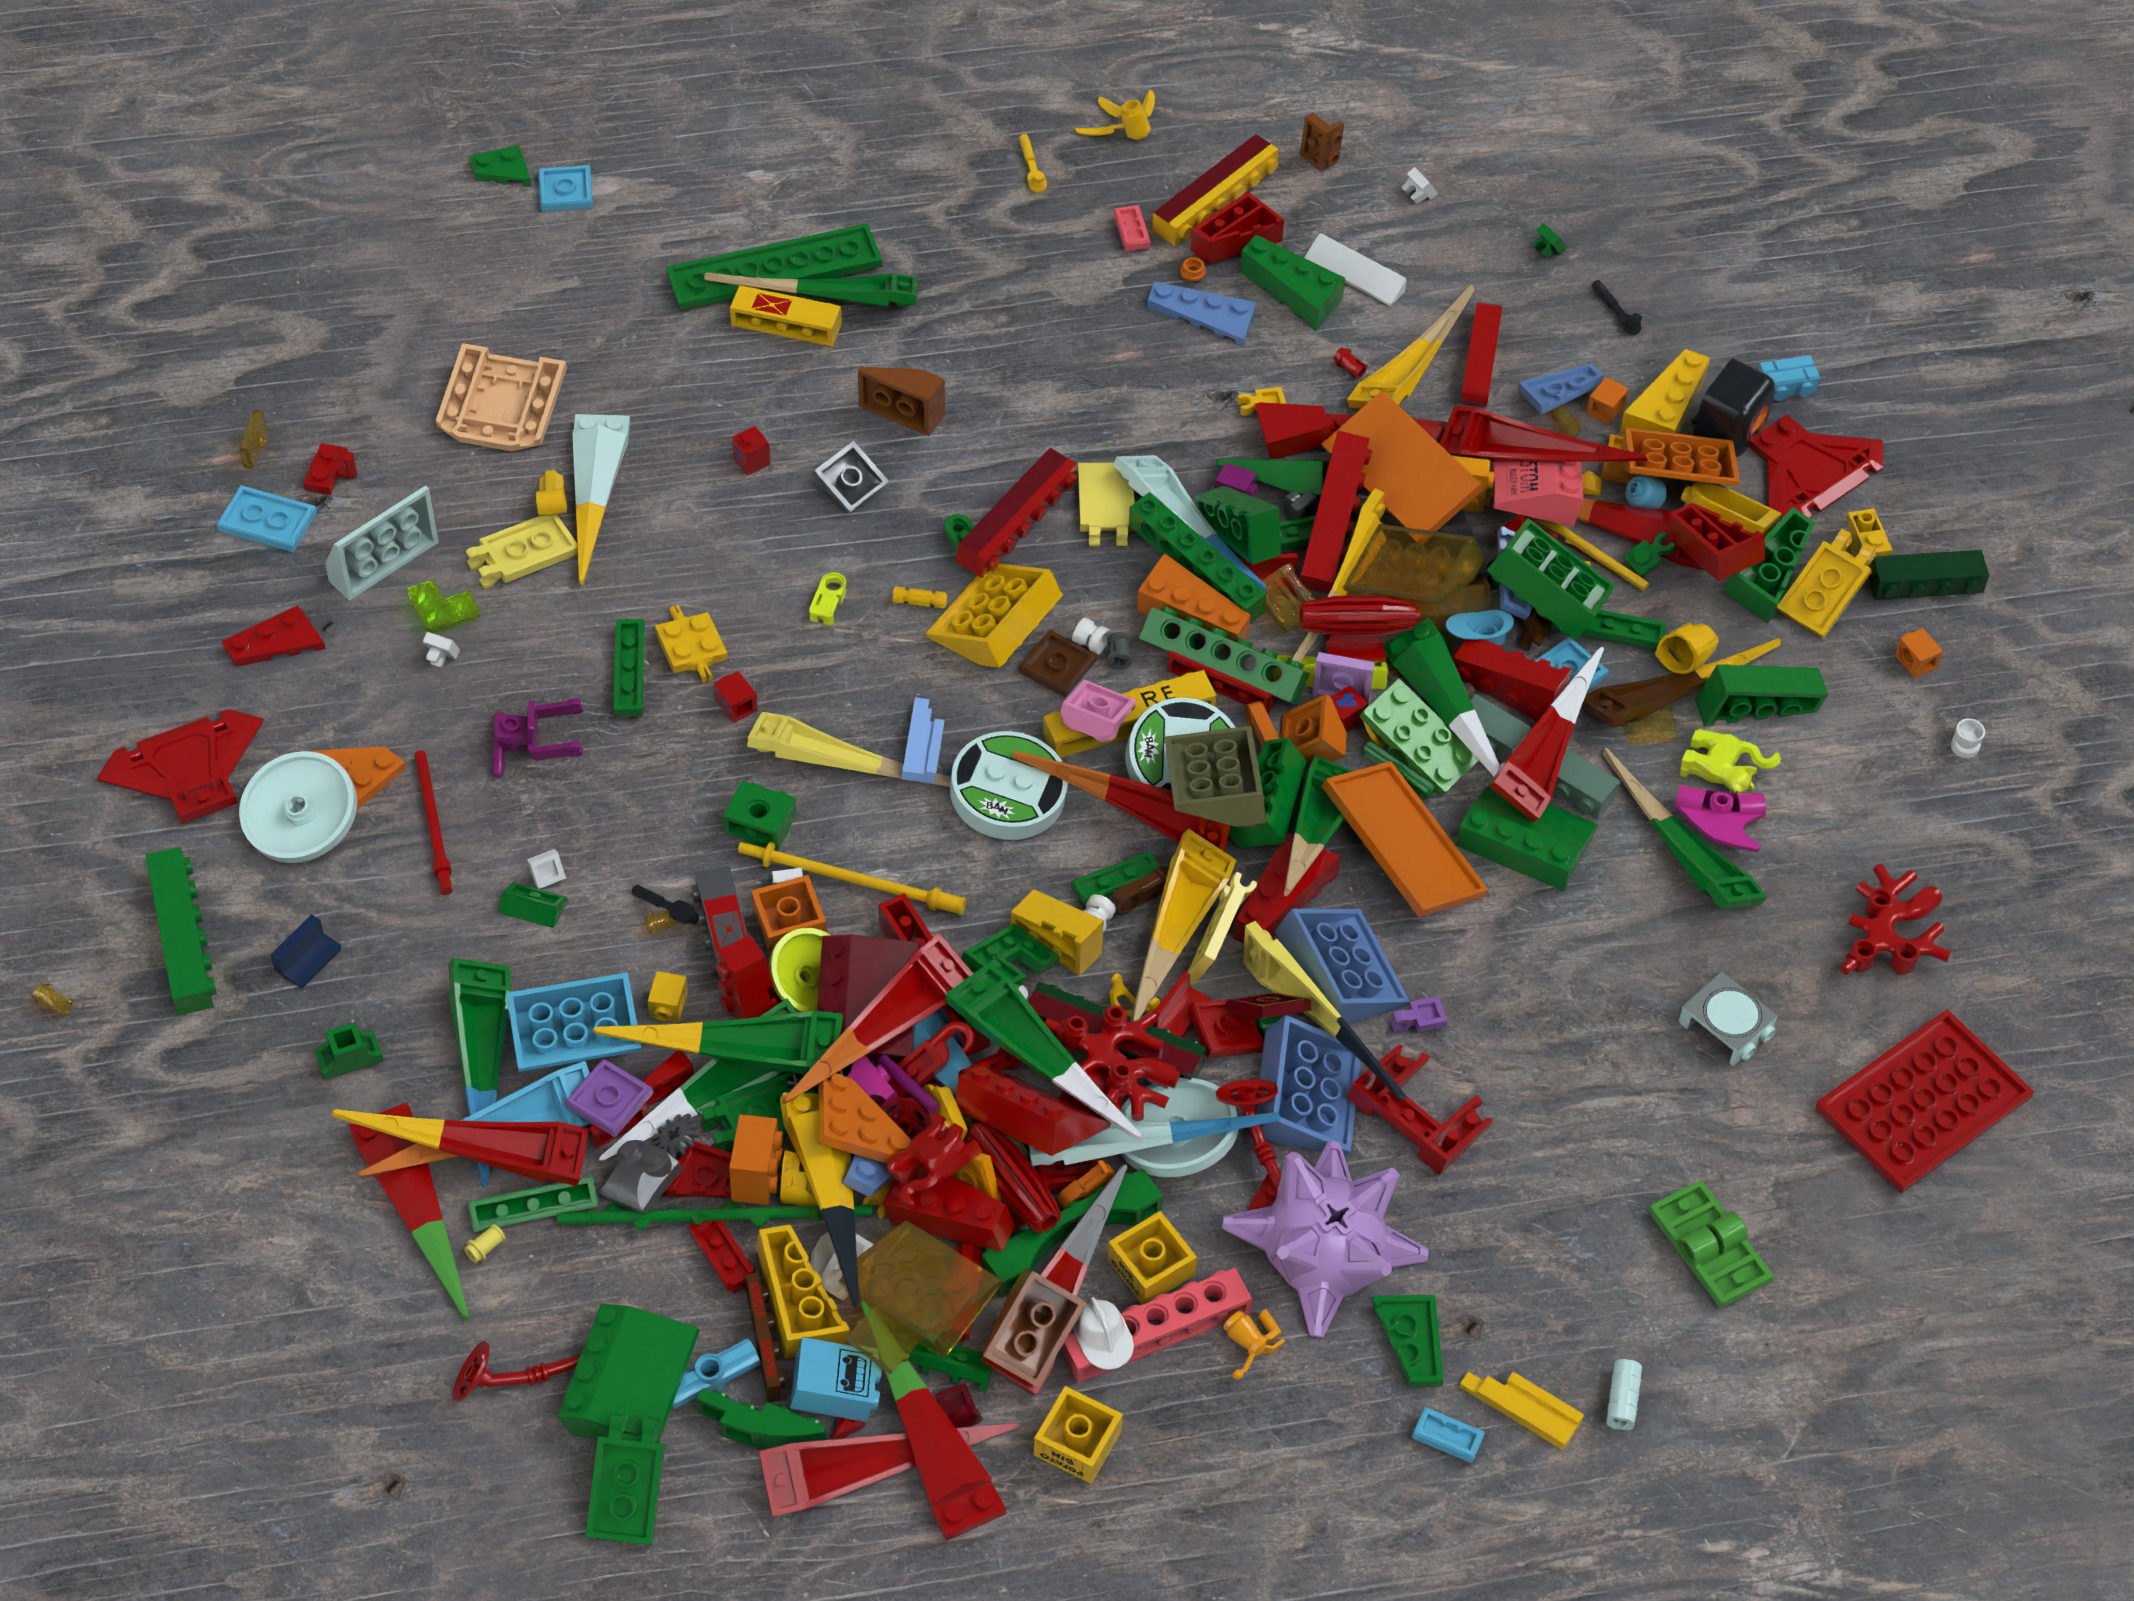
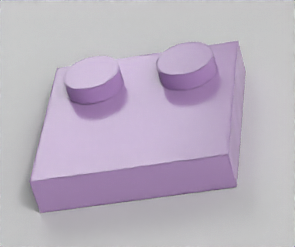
M1318 652L1312 696L1320 697L1327 693L1332 697L1350 685L1369 703L1375 662Z

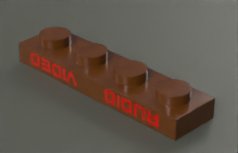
M759 1273L746 1274V1294L758 1357L761 1361L760 1368L767 1402L780 1401V1388H785L786 1384L783 1368L777 1369L776 1360L780 1359L778 1341L772 1340L770 1331H774L772 1312H766L765 1303H769L767 1284L760 1283Z

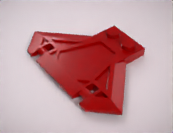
M1788 414L1751 437L1748 444L1751 450L1768 463V507L1782 513L1780 520L1792 507L1811 519L1813 515L1810 513V509L1813 508L1821 512L1867 481L1869 476L1866 471L1870 470L1877 474L1884 467L1882 440L1809 433Z
M227 709L219 712L221 718L211 722L208 717L171 729L136 742L138 748L127 752L125 746L113 752L97 780L171 800L182 824L238 804L228 779L264 722V718Z

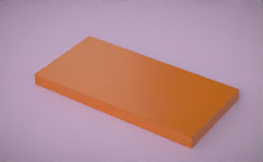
M1383 390L1338 429L1339 431L1370 438L1367 447L1372 449L1369 465H1363L1361 471L1366 473L1363 487L1370 494L1374 488L1384 492L1383 504L1386 505L1385 509L1421 544L1484 490L1478 480ZM1337 431L1321 444L1330 455Z
M1392 761L1325 779L1322 784L1324 791L1418 917L1485 897L1489 889Z

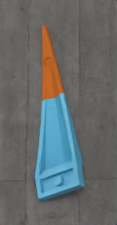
M583 1061L559 1069L461 1121H559L580 1127L593 1125L567 1109L565 1101L590 1074L586 1062ZM416 1143L362 1170L358 1176L365 1177L458 1157V1155Z

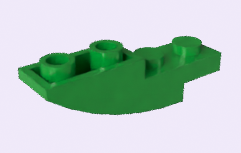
M702 1388L697 1397L698 1413L720 1422L721 1436L735 1442L769 1449L791 1443L826 1440V1427L820 1421L812 1417L804 1418L794 1414L787 1406L781 1404L776 1406L767 1402L762 1412H759L756 1407L749 1403H737L730 1400L721 1391H709L705 1388Z

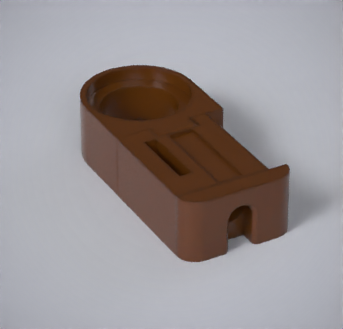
M1156 867L1155 871L1120 887L1113 893L1110 901L1115 905L1116 910L1120 914H1126L1162 894L1167 877L1159 867Z

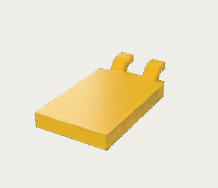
M1844 529L1840 530L1832 544L1826 541L1822 542L1776 607L1778 612L1822 639L1826 637L1871 574V568L1867 565L1876 556V553H1874L1875 547L1866 542L1856 557L1846 552L1845 550L1852 543L1850 538L1852 535Z

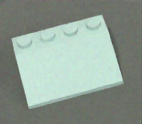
M425 485L333 545L325 563L328 580L349 601L439 543L429 488Z

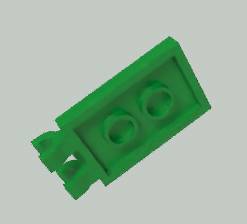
M791 1072L717 1097V1106L701 1109L700 1113L703 1119L700 1120V1124L705 1133L714 1130L720 1124H722L725 1130L712 1134L715 1142L712 1144V1147L727 1152L733 1148L739 1114L777 1118L778 1131H783V1138L789 1136L784 1127L780 1098L784 1092L789 1093L792 1090L786 1088V1077L791 1076ZM807 1090L806 1092H804L809 1094H815L814 1090Z
M610 1414L608 1437L598 1436L585 1537L652 1545L666 1445L665 1443L656 1442L660 1419L643 1418L641 1436L624 1434L628 1415Z

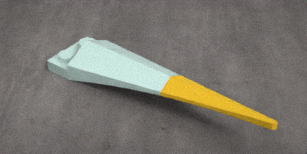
M575 414L574 431L572 434L579 582L581 585L585 582L605 509L628 446L630 416Z

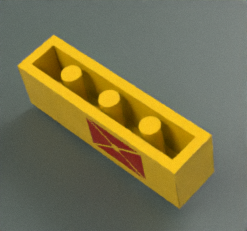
M739 285L730 306L731 326L833 347L842 325L841 306Z

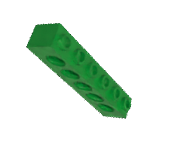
M1148 492L1129 507V527L1161 555L1167 554L1250 614V624L1265 612L1267 593L1152 493Z
M1163 605L1161 610L1151 608L1139 639L1165 650L1176 652L1269 692L1283 700L1298 704L1310 673L1302 670L1304 664L1288 658L1287 663L1277 660L1278 653L1263 648L1261 652L1251 649L1253 643L1239 637L1234 642L1226 638L1228 632L1213 626L1211 631L1201 628L1203 622L1187 616L1185 621L1176 617L1177 611ZM1179 625L1180 634L1177 638L1172 639L1170 637V630L1173 626ZM1203 635L1205 637V645L1202 649L1197 650L1195 641L1199 636ZM1229 646L1231 654L1228 659L1222 661L1220 651L1223 647ZM1254 656L1256 666L1253 670L1247 671L1245 662L1249 657ZM1279 667L1282 672L1281 678L1273 682L1270 677L1271 671Z

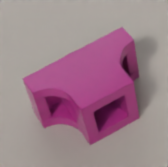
M866 1056L853 1062L852 1070L846 1077L852 1078L877 1105H881L890 1099L899 1098L888 1084V1081L892 1078L881 1064L875 1068ZM894 1105V1106H892V1107H890V1108L894 1109V1108H896L898 1105Z

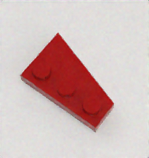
M299 605L222 641L224 650L236 667L268 661L275 655L289 653V656L299 655L301 650L315 648V651L326 649L324 641Z
M693 1141L695 1143L693 1148L689 1147L685 1150L686 1154L682 1155L679 1160L683 1171L665 1190V1195L673 1197L731 1198L729 1167L732 1153Z

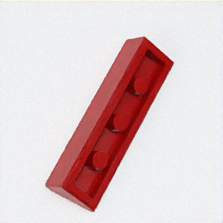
M1171 650L1168 653V672L1181 677L1186 673L1204 670L1215 692L1245 705L1261 701L1267 714L1270 713L1277 701V698L1269 692Z

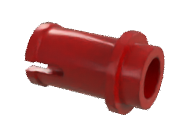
M1341 347L1333 357V360L1336 361V366H1342L1354 375L1356 379H1359L1367 371L1368 365L1351 354V349Z

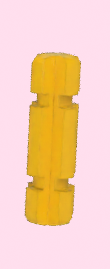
M896 586L893 589L892 600L894 603L904 604V601H908L910 605L930 607L932 604L934 608L943 609L947 605V593L936 591L934 594L932 590L916 588L906 590V587Z

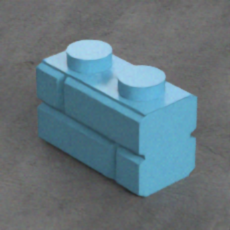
M1811 355L1762 362L1758 364L1757 370L1769 375L1774 380L1775 392L1773 400L1782 401L1788 397L1795 396L1808 397L1817 391L1820 375L1816 367H1814Z

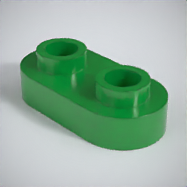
M962 514L949 516L945 520L944 534L956 553L958 544L975 527L971 520Z

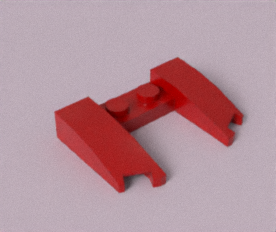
M1399 1044L1379 1060V1063L1397 1085L1402 1088L1428 1062L1430 1056L1421 1052L1416 1061L1400 1055L1403 1045ZM1370 1069L1353 1082L1347 1098L1369 1117L1376 1111L1420 1148L1417 1156L1439 1175L1453 1164L1492 1123L1491 1118H1486L1483 1122L1481 1121L1475 1109L1481 1106L1482 1100L1476 1095L1441 1125L1410 1098L1398 1100Z

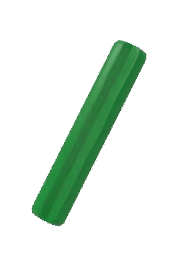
M1368 741L1363 746L1362 755L1376 765L1392 761L1411 788L1423 798L1428 799L1434 793L1435 784L1375 742Z

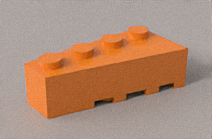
M1165 553L1138 590L1137 612L1145 616L1149 615L1152 607L1161 610L1163 605L1177 611L1176 617L1185 621L1187 616L1203 622L1201 626L1203 629L1211 631L1213 626L1228 632L1226 638L1236 642L1238 637L1246 640L1249 636L1250 614ZM1179 625L1173 626V628L1180 631ZM1203 635L1197 638L1205 642V637ZM1229 646L1222 648V650L1231 653Z

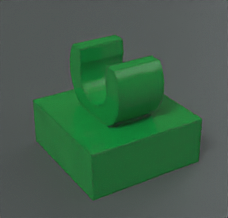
M1542 223L1536 230L1541 237L1537 238L1532 246L1538 251L1542 246L1546 245L1545 250L1541 253L1544 258H1549L1554 250L1561 255L1568 248L1563 240L1545 223Z

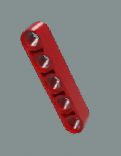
M1476 303L1460 403L1487 407L1502 305Z

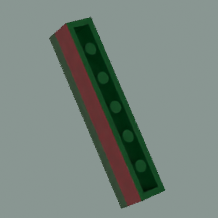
M1040 981L1028 1001L1044 1023L1047 1017L1061 1023L1063 1020L1065 1021L1067 1018L1077 1015L1084 1018L1088 1025L1087 1032L1091 1034L1099 1033L1103 1013L1108 1008V1006L1103 1007L1090 1002L1083 996H1075L1065 992L1056 985H1048ZM1127 1016V1022H1130L1131 1017ZM1150 1026L1146 1029L1148 1034L1164 1041L1160 1052L1131 1040H1124L1116 1045V1049L1127 1056V1060L1142 1057L1156 1058L1176 1066V1070L1181 1072L1180 1078L1189 1080L1192 1078L1197 1079L1205 1064L1206 1047L1200 1045L1195 1040H1186L1176 1036L1164 1028L1159 1029Z

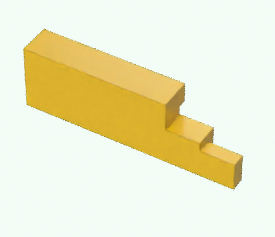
M1514 1371L1505 1385L1490 1376H1487L1483 1381L1470 1372H1467L1459 1385L1466 1392L1561 1450L1565 1449L1584 1418L1583 1413Z

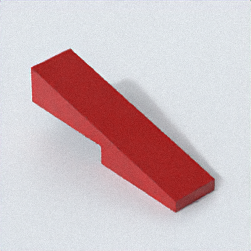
M675 1051L642 1081L653 1088V1094L616 1137L595 1125L589 1128L591 1142L596 1150L630 1131L648 1115V1107L671 1095L694 1075L693 1064L683 1051Z

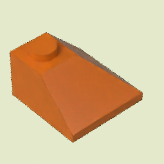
M1327 693L1283 714L1281 738L1288 737L1305 758L1306 765H1311L1315 754L1332 762L1345 757L1347 732L1331 697Z

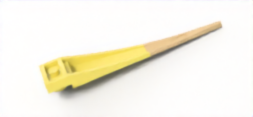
M761 712L748 736L747 747L756 748L761 752L774 751L775 757L902 778L904 763L841 741L790 716ZM936 773L935 784L950 787L951 777Z

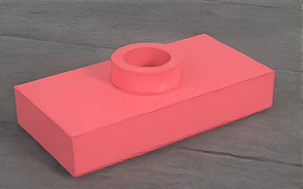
M1139 205L1115 208L1113 216L1125 252L1150 248L1151 241Z

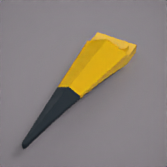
M784 1092L780 1098L784 1127L812 1187L830 1235L852 1306L856 1308L859 1304L853 1189L842 1184L851 1164V1153L819 1144L818 1094L803 1093L788 1103L782 1104L783 1099L788 1095V1093Z

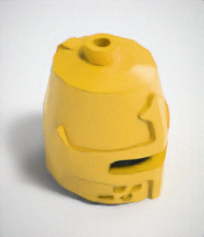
M1690 622L1665 635L1659 641L1655 656L1670 671L1687 674L1704 665L1714 654L1719 643L1718 636L1708 625L1702 623L1692 625ZM1669 648L1674 654V656L1679 660V662L1671 655Z
M785 1150L780 1189L782 1204L819 1206L797 1153Z

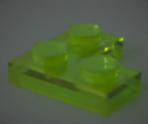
M433 579L407 588L408 597L426 633H435L480 617L479 608L470 590L443 599Z

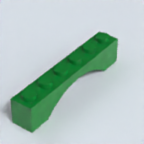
M1144 1169L1134 1173L1128 1172L1124 1175L1104 1225L1124 1224L1136 1226L1157 1212H1162L1163 1195ZM1106 1186L1098 1188L1090 1197L1082 1201L1077 1200L1070 1203L1065 1210L1061 1211L1060 1221L1049 1231L1038 1234L1031 1228L1028 1230L1022 1229L1008 1240L1003 1252L986 1249L982 1254V1270L1001 1298L1009 1295L1024 1267L1034 1271L1043 1256L1054 1245L1069 1236Z

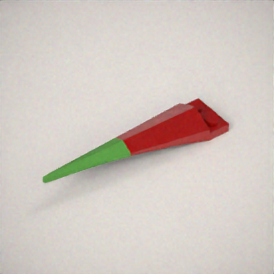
M407 1102L377 1113L414 1118ZM354 1123L348 1125L358 1152L367 1167L416 1144V1142ZM428 1163L374 1174L373 1176L411 1232L461 1315L468 1321V1310Z
M862 1299V1309L896 1402L932 1515L946 1541L1006 1515V1507L991 1482L992 1478L869 1304Z

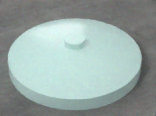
M309 751L285 754L264 765L247 784L240 801V824L249 842L264 856L285 863L309 861L329 852L348 833L356 815L357 793L345 769L334 759L324 754Z
M1179 1078L1175 1089L1170 1087L1165 1089L1154 1083L1147 1086L1146 1088L1169 1097L1165 1109L1145 1102L1144 1119L1141 1121L1132 1120L1130 1098L1121 1108V1113L1130 1122L1192 1121L1238 1117L1235 1106L1217 1100L1216 1091L1220 1087L1208 1081L1195 1078L1191 1080ZM1238 1129L1121 1153V1156L1133 1168L1137 1170L1144 1169L1149 1175L1158 1177L1186 1176L1200 1172L1223 1158L1233 1146L1237 1138Z

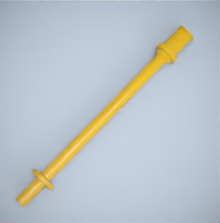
M740 842L738 847V853L763 859L764 868H769L771 863L774 862L793 868H802L804 871L895 895L905 893L910 899L925 902L929 906V910L932 911L940 909L962 916L965 910L966 897L942 892V889L938 887L926 891L775 851V843L769 842L766 848Z

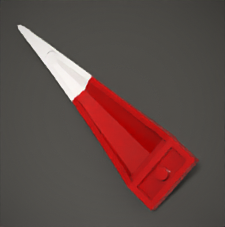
M1603 647L1595 651L1502 762L1489 787L1532 822L1540 818L1552 798L1571 733L1604 651Z

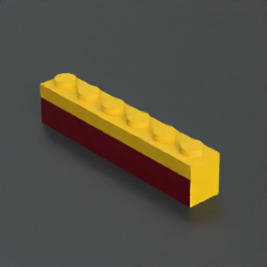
M1255 134L1153 212L1152 231L1173 246H1177L1183 240H1187L1191 236L1194 226L1242 196L1251 187L1257 186L1265 176L1272 174L1278 167L1279 149Z

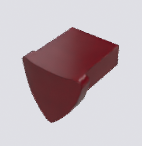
M966 1383L935 1393L936 1401L955 1428L973 1427L983 1420L980 1411L973 1402Z

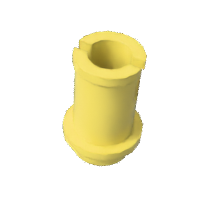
M492 1224L489 1229L475 1240L467 1241L464 1251L474 1263L484 1261L486 1255L506 1239L505 1234L497 1225Z

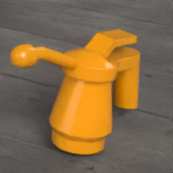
M1264 1309L1258 1315V1319L1268 1332L1267 1335L1262 1336L1251 1317L1245 1315L1241 1310L1233 1314L1223 1326L1228 1337L1247 1349L1249 1354L1243 1368L1233 1372L1235 1380H1239L1244 1376L1243 1374L1247 1372L1254 1357L1261 1354L1272 1355L1285 1342L1282 1338L1273 1346L1270 1345L1280 1337L1282 1331L1267 1309Z

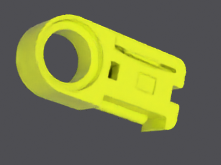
M831 572L822 577L809 608L811 621L818 622L823 620L825 625L834 624V611L838 603L842 604L846 594V579L842 574ZM830 583H838L841 585V587L838 590H829L828 588H826V586Z

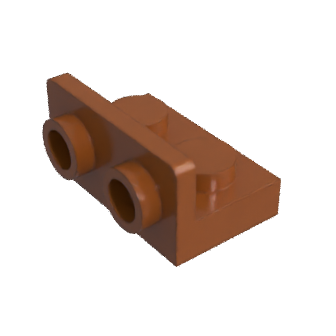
M1313 112L1305 116L1300 155L1319 171L1335 165L1340 158L1344 123L1338 121L1329 126Z

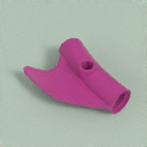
M1680 784L1674 809L1679 810L1695 828L1711 841L1737 849L1759 852L1760 845L1748 837L1743 829L1754 820L1765 818L1766 801L1763 793L1720 792Z

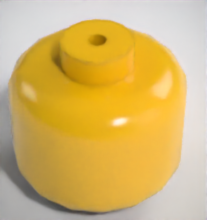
M1584 472L1582 474L1583 495L1599 496L1602 487L1601 478L1595 475L1594 472Z

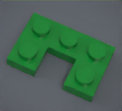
M1013 923L965 950L961 960L974 973L990 962L1008 976L1016 987L1019 988L1024 984L1027 975L1009 962L1017 958L1028 969L1041 975L1056 966L1060 956Z

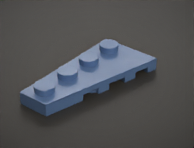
M1154 281L1148 298V307L1175 319L1181 317L1190 321V325L1199 329L1201 326L1213 330L1214 335L1221 338L1225 336L1236 340V344L1244 347L1256 310V302Z

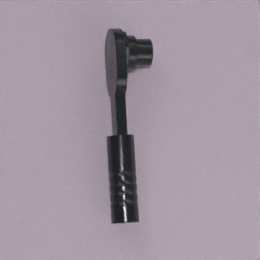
M1600 280L1594 281L1591 287L1605 304L1619 317L1618 322L1623 329L1633 335L1639 334L1642 329V316L1638 313L1626 314Z
M638 884L632 888L633 896L656 907L668 910L669 916L673 920L681 924L695 925L698 923L699 915L689 903L682 900L672 903L663 896Z

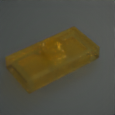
M263 410L252 411L239 449L242 464L246 469H254L260 449H263L266 444L267 425Z

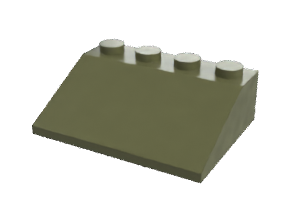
M1252 726L1165 736L1174 809L1176 811L1236 827L1266 823L1264 796Z

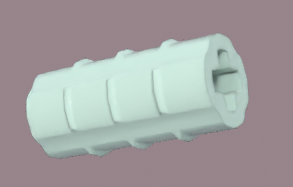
M1619 1359L1614 1362L1606 1422L1613 1429L1626 1431L1633 1429L1635 1425L1642 1365L1634 1360Z

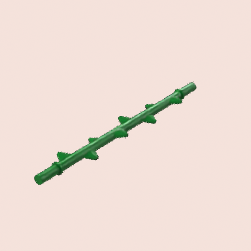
M729 1200L722 1208L676 1209L675 1207H670L666 1210H648L645 1215L633 1210L622 1211L616 1203H612L604 1211H593L591 1209L588 1212H558L557 1224H589V1226H593V1224L632 1223L638 1231H642L650 1223L694 1222L695 1224H701L704 1221L750 1220L756 1228H760L768 1220L812 1219L819 1221L823 1216L819 1206H794L787 1204L784 1207L739 1208L736 1202ZM872 1204L854 1205V1217H873Z

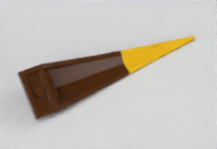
M1777 638L1736 655L1702 665L1687 674L1674 673L1637 682L1601 687L1585 695L1581 709L1613 728L1622 726L1625 723L1639 721L1703 687L1716 665H1745L1779 647L1781 640Z

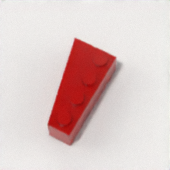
M1466 639L1452 657L1462 682L1471 683L1474 688L1480 690L1483 694L1494 697L1505 703L1508 707L1515 708L1528 715L1535 721H1538L1569 684L1572 668L1562 666L1561 669L1551 667L1550 661L1541 658L1538 662L1525 658V653L1517 650L1511 653L1505 652L1501 645L1483 639Z

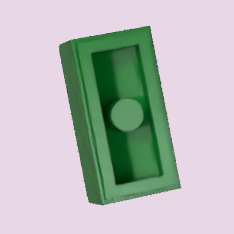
M512 882L501 894L499 911L504 915L553 928L557 924L568 898Z

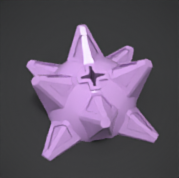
M1334 1141L1327 1142L1315 1168L1297 1152H1291L1286 1155L1277 1197L1272 1206L1225 1215L1222 1221L1223 1230L1265 1251L1269 1262L1284 1277L1287 1284L1297 1290L1309 1336L1317 1338L1324 1337L1343 1297L1353 1295L1365 1286L1386 1277L1392 1272V1268L1427 1262L1429 1254L1428 1248L1386 1225L1384 1214L1400 1176L1396 1169L1389 1168L1352 1181L1341 1144Z

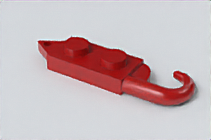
M953 1021L945 1025L932 1038L925 1040L897 1065L920 1087H923L947 1066L950 1054L945 1042L955 1033L962 1032L966 1036V1044L962 1052L967 1053L974 1043L973 1030L965 1022ZM890 1075L892 1079L888 1081V1084L899 1098L909 1099L912 1095Z

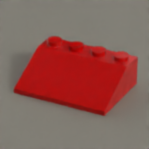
M975 1067L959 1075L956 1103L961 1112L1050 1156L1110 1128L1111 1122L1016 1076L985 1067Z

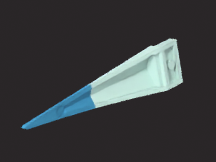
M1156 455L1116 456L1113 467L1122 473L1123 478L1129 480L1128 485L1141 496L1146 495L1148 492L1152 493L1263 591L1266 590V585L1230 550L1207 522L1170 466Z
M1274 1112L1209 1120L1131 1122L1141 1133V1142L1135 1140L1111 1123L1110 1128L1053 1156L1029 1145L1030 1157L1033 1166L1041 1164L1051 1165L1061 1160H1064L1065 1165L1275 1122L1280 1120V1114Z

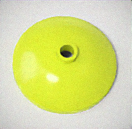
M800 928L787 933L776 943L770 955L769 973L773 988L782 1001L788 998L797 1012L817 1011L822 936L830 935L819 929ZM800 974L805 977L806 982L800 978Z

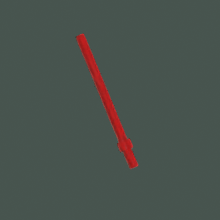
M419 750L414 755L435 860L432 863L435 877L438 878L441 894L449 895L452 893L450 880L452 873L451 864L445 854L427 755L425 751Z

